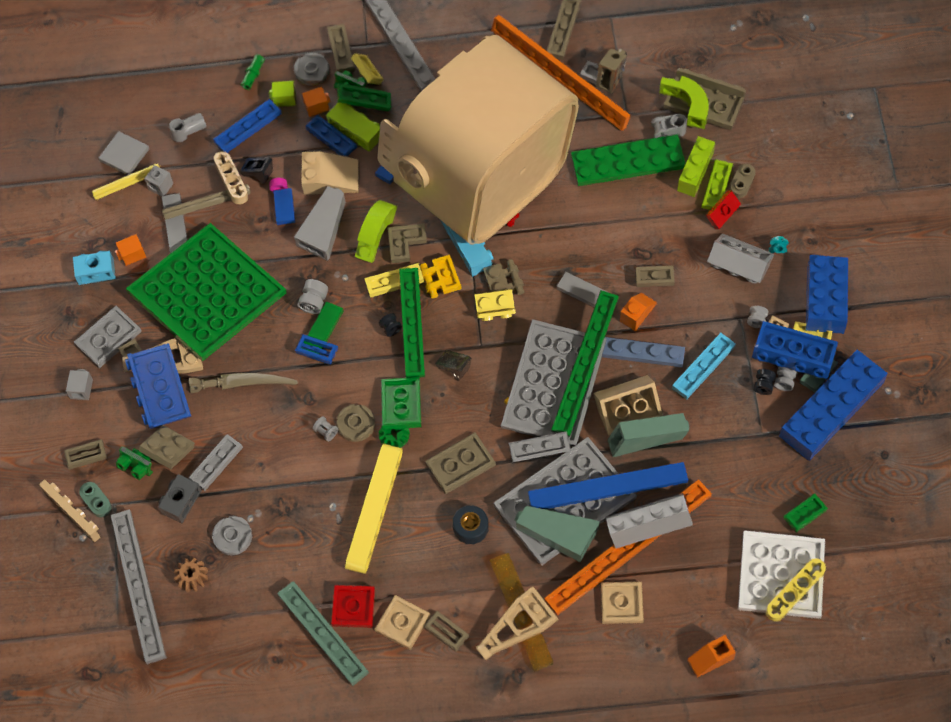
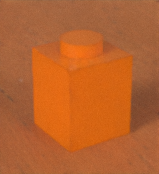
M322 87L302 93L303 102L309 117L329 111L328 103H331L328 92L324 93Z
M137 234L116 242L118 250L115 252L119 261L123 260L126 266L146 258Z

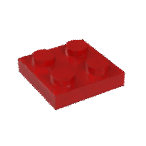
M334 585L332 627L373 628L375 586Z

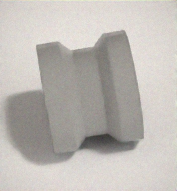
M762 306L750 307V316L747 320L748 325L754 328H761L763 321L767 322L765 318L768 317L769 311Z

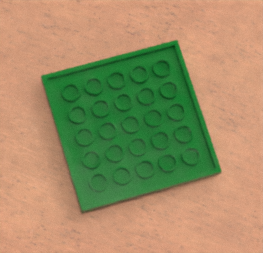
M211 223L126 288L130 296L202 362L287 294L286 289Z

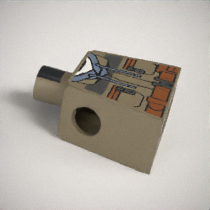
M610 49L601 60L598 67L597 88L609 93L614 91L625 70L627 53L623 49H618L617 51Z

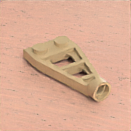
M177 338L157 345L161 346L169 343L171 350H179L181 361L175 363L178 373L184 374L203 370L202 361ZM128 356L122 357L124 372H129L125 362Z
M531 587L515 600L482 643L476 648L484 659L487 660L501 650L542 633L559 619L536 589ZM524 610L532 618L533 624L523 630H518L513 625V620L520 611ZM505 626H509L514 632V636L504 642L499 641L497 634ZM487 645L491 646L490 650L487 649Z

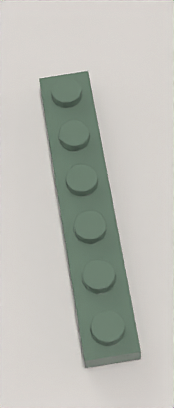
M294 581L277 593L352 686L369 674L368 670Z

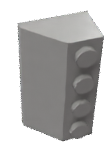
M683 493L606 517L615 549L693 525Z

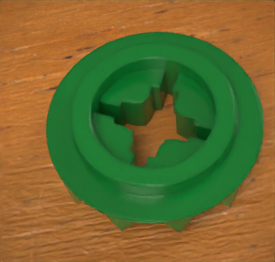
M381 426L379 440L382 444L402 447L408 442L410 436L409 428L394 429L398 432L397 439L395 440L393 435H389L391 434V429L383 430Z

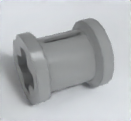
M324 416L319 418L313 426V430L322 434L328 442L336 436L339 429L337 426H332L327 422Z

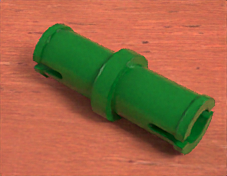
M255 54L251 65L247 67L246 75L240 84L244 89L250 90L255 79L259 76V70L265 61L263 56Z

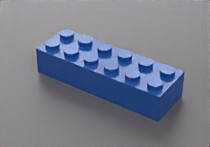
M857 349L784 424L779 437L810 461L884 384L888 373Z

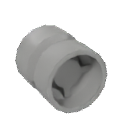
M306 280L302 290L303 295L300 296L297 306L304 312L319 314L324 303L323 300H325L329 290L328 286L318 280Z

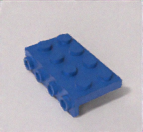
M763 321L752 358L772 363L779 367L793 369L797 372L811 374L818 378L828 379L838 342Z
M169 343L134 354H127L128 359H125L128 371L132 370L134 377L130 379L133 388H137L139 392L136 398L139 407L143 406L145 413L141 415L145 425H149L150 429L192 417Z

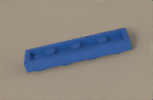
M269 99L215 137L213 141L222 152L228 153L281 115V110Z

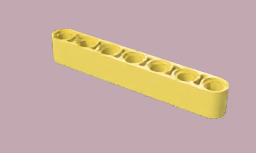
M383 444L347 556L345 565L347 570L363 574L367 572L402 458L403 449L387 444Z

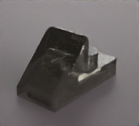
M445 350L435 365L438 369L451 372L455 379L460 381L469 370L472 358L468 355Z

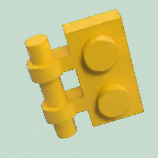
M450 254L433 259V267L428 268L426 263L420 265L426 282L425 288L427 293H430L432 299L438 297V289L442 288L443 294L462 289ZM432 275H437L438 281L433 282Z

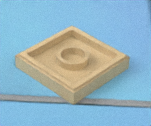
M601 582L602 624L643 623L642 582Z
M395 595L377 624L375 632L411 650L431 615L427 611Z

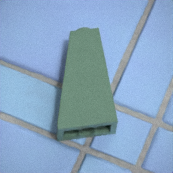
M684 413L619 422L607 441L612 456L617 457L681 440L689 432V423L685 419Z
M525 506L524 510H520L515 517L517 530L578 562L582 560L599 530V521L530 506Z

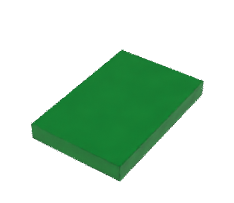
M420 377L381 379L382 429L422 427Z

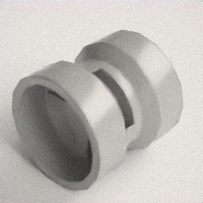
M778 367V377L775 379L774 386L782 391H792L794 387L793 379L796 378L797 371L786 367Z

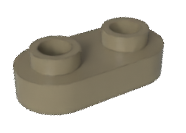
M750 164L739 166L731 182L730 190H732L737 198H743L748 194L755 178V168Z

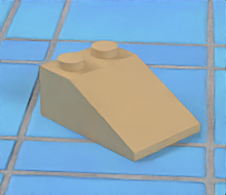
M321 151L302 152L301 184L304 195L323 194L328 186L338 188L343 193H359L358 159Z

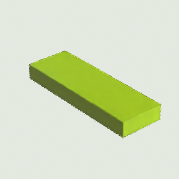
M715 159L701 208L711 210L725 194L733 163Z

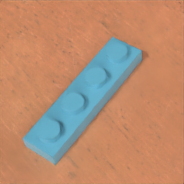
M720 333L672 385V389L687 400L735 348L736 343Z

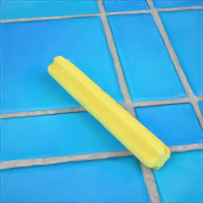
M154 165L93 190L94 198H102L144 180Z

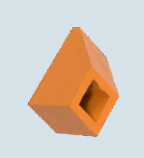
M723 635L706 644L687 660L698 678L734 660L736 652L727 636Z

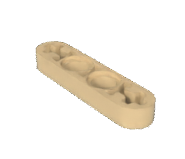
M227 152L216 153L214 155L215 167L231 200L235 204L246 203L248 200L247 189L230 155ZM227 170H231V171H232V172L229 173V174H225V173H224V172L227 171ZM231 182H238L236 185H229Z

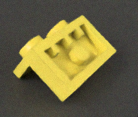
M512 289L474 294L477 317L482 318V321L493 320V316L509 318L512 317V314L516 313Z

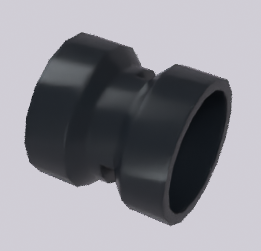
M759 369L756 374L757 381L754 383L753 390L762 395H770L773 392L772 383L775 382L776 374L768 369Z

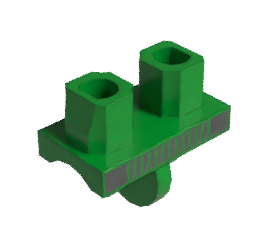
M346 70L343 73L337 71L335 73L334 88L338 89L339 83L366 88L367 81L362 77L358 79L353 78V75Z
M124 446L121 447L119 450L120 457L116 461L117 468L125 471L129 466L133 467L131 475L137 480H140L145 475L150 477L153 473L151 470V458L135 448L131 451Z

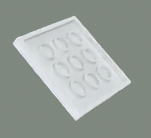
M744 531L738 610L766 613L768 604L810 560L817 558L824 562L825 539ZM818 565L816 567L813 566L809 575L812 577L813 573L819 571L820 567ZM823 576L786 615L821 618ZM799 578L797 584L804 588L808 586V581L804 578ZM786 592L783 595L784 599L788 602L795 600V596L791 592ZM781 602L776 609L772 610V614H779L780 608L783 606Z

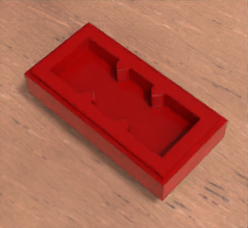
M732 190L727 191L706 214V217L715 229H720L741 203Z

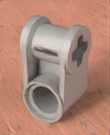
M682 114L654 118L651 121V125L655 130L654 138L676 134L682 137L686 133V117Z

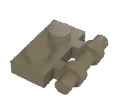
M512 259L506 262L508 266L506 269L502 268L501 263L483 268L490 292L512 289V291L516 290L518 295L524 294L523 280L519 278L518 266L515 265ZM511 276L513 282L508 283L506 277Z

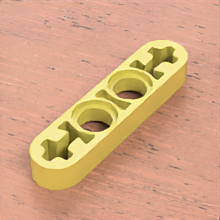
M817 558L810 560L768 604L766 609L767 617L772 621L783 619L821 579L826 570L825 563ZM818 565L820 567L819 571H815L811 577L809 574L813 566L816 567ZM799 578L806 579L808 586L800 587L797 584V580ZM786 592H791L794 594L795 600L788 602L784 599L783 595ZM781 602L783 606L780 608L779 614L773 615L772 610L776 609Z

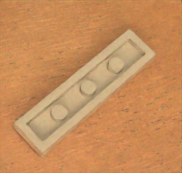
M43 480L39 484L43 492L94 543L100 538L97 533L99 528L92 521L87 522L84 519L86 515L79 508L75 510L71 506L73 502L66 495L62 497L59 494L60 489L53 482L49 484L46 480Z

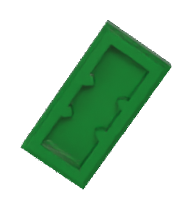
M814 493L785 514L783 518L797 533L826 512L828 508Z

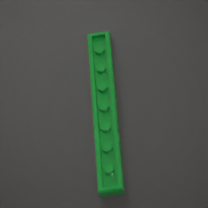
M600 290L551 432L560 433L567 431L568 437L572 433L619 299L618 295Z

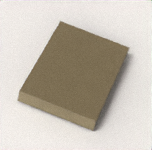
M476 432L425 461L445 494L496 465V462Z

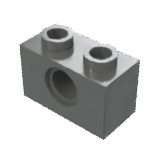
M178 474L170 482L166 495L161 497L158 508L161 514L182 524L202 490L199 483ZM179 495H182V496H183V497H182L180 500H178V501H175V500H174V499H175L177 496H179Z

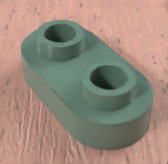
M93 482L83 484L79 491L83 501L95 516H107L111 511V503L97 484ZM88 489H92L90 493H86ZM99 503H103L102 507H97Z

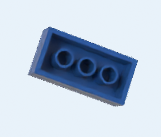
M810 255L807 266L805 331H833L832 333L844 334L848 322V258Z

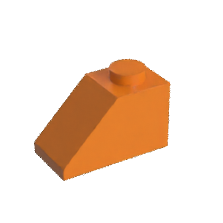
M643 293L631 297L620 312V322L636 331L656 306L657 302Z

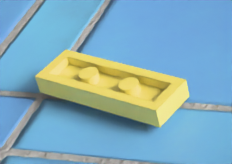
M419 263L399 268H418L419 284L424 282ZM399 269L365 278L370 298L399 290Z

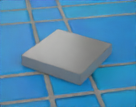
M118 131L100 155L99 161L126 175H131L148 152L149 146Z

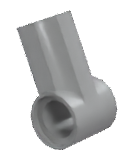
M201 113L184 120H172L169 124L172 139L175 142H183L187 139L188 135L206 128V123Z

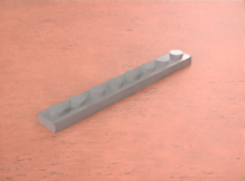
M364 0L416 85L422 91L435 78L386 0Z
M129 509L111 515L145 662L150 664L167 657L132 513Z

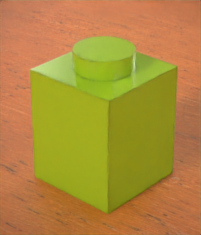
M293 81L272 82L269 98L273 100L277 107L296 106Z

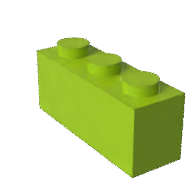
M337 103L326 115L328 123L368 152L379 142L380 125L369 120L365 114L355 111L351 105Z
M697 137L679 178L678 192L695 197L714 154V141Z

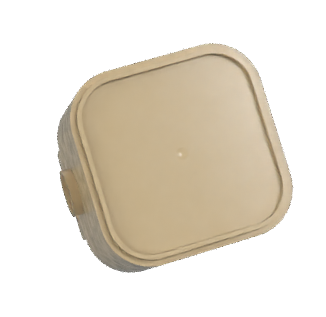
M499 35L483 37L481 42L468 53L462 51L437 72L439 77L423 89L410 104L400 122L399 128L387 119L380 123L378 161L381 166L394 176V182L471 245L483 243L491 238L553 181L567 158L579 108L578 97Z

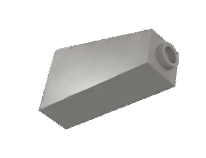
M330 186L326 188L294 236L296 246L327 261L331 256L346 203L344 193L340 189Z

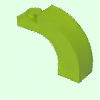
M681 76L680 81L662 77L659 93L685 101L690 108L687 125L705 129L709 102L702 87L692 79Z
M380 200L371 207L358 235L357 241L359 243L355 254L356 258L370 263L374 262L381 236L386 227L393 223L397 210L396 205Z

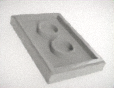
M115 306L75 340L74 344L98 368H101L119 352V347L133 340L142 330L121 309Z

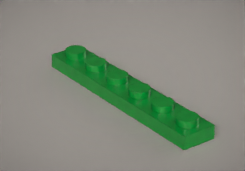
M418 268L399 269L406 378L425 377Z

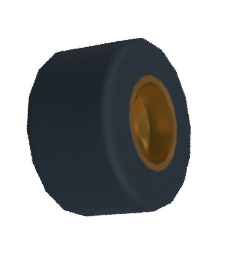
M467 505L461 507L453 517V531L460 542L476 544L486 537L489 529L488 517L481 508L475 505Z

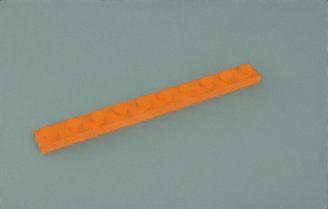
M500 15L494 17L491 28L493 33L502 37L621 131L626 129L631 116L629 113Z
M699 479L680 493L684 494L689 513L712 495ZM661 535L616 549L614 545L545 597L544 601L558 616Z

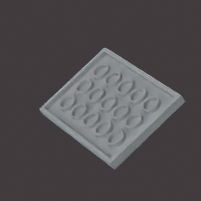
M532 319L501 428L534 437L555 434L551 432V428L585 332ZM607 338L603 341L572 433L568 437L569 444L572 447L576 446L579 440Z
M587 437L571 448V451L565 452L495 501L493 505L542 566L560 552L516 529L515 517L520 510L523 511L525 506H530L528 491L617 475L619 473ZM630 493L545 510L597 520L600 525L606 520V517L615 514L635 500L637 495Z

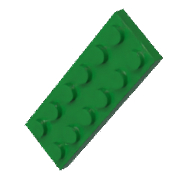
M678 134L571 152L578 186L684 169L686 165Z

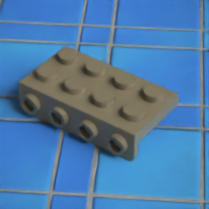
M678 68L675 77L676 81H680L681 76L690 78L705 91L709 102L707 123L732 130L744 102L746 90L741 86L732 85L723 80H716L704 74ZM669 95L663 106L664 109L688 116L690 110L685 101Z

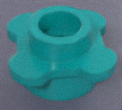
M782 236L773 237L770 240L771 247H769V252L786 253V246L789 244V241Z

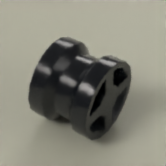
M394 313L385 315L379 321V326L384 328V333L387 337L396 335L402 329V324L397 322V317Z

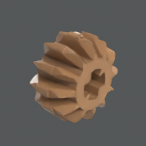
M185 558V564L178 563L180 569L174 570L175 575H177L174 577L176 583H179L178 587L180 589L185 588L186 592L189 593L191 588L197 592V586H205L203 581L208 580L206 575L208 569L204 567L202 561L197 563V559L193 558L189 562Z

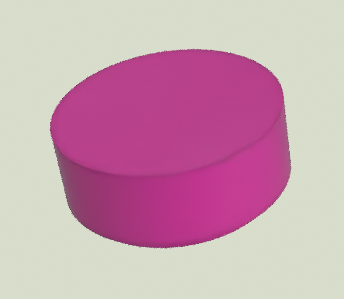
M284 178L270 180V191L288 189L287 180Z

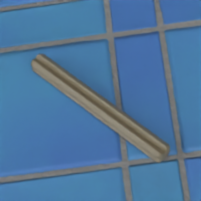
M245 184L247 194L249 195L251 193L249 185ZM225 190L162 210V215L167 220L229 201L231 198L228 191Z

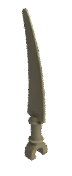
M261 373L222 374L220 379L217 377V379L212 380L189 378L191 393H197L201 389L205 390V388L217 386L218 388L222 386V390L246 385H296L298 383L294 379Z

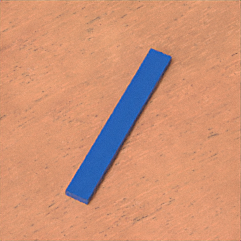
M684 462L531 490L528 491L531 507L550 509L688 483V476Z

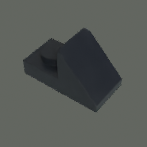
M248 158L239 173L243 177L255 176L265 185L273 172L272 158Z

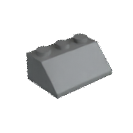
M722 234L714 242L707 262L711 263V266L714 268L728 270L734 276L741 275L746 277V280L751 283H760L775 254Z

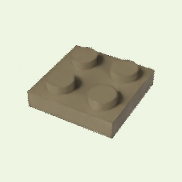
M162 425L140 445L139 452L172 469L194 449L195 443Z

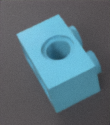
M99 251L93 254H81L73 257L74 274L79 285L116 279L114 259L110 251Z

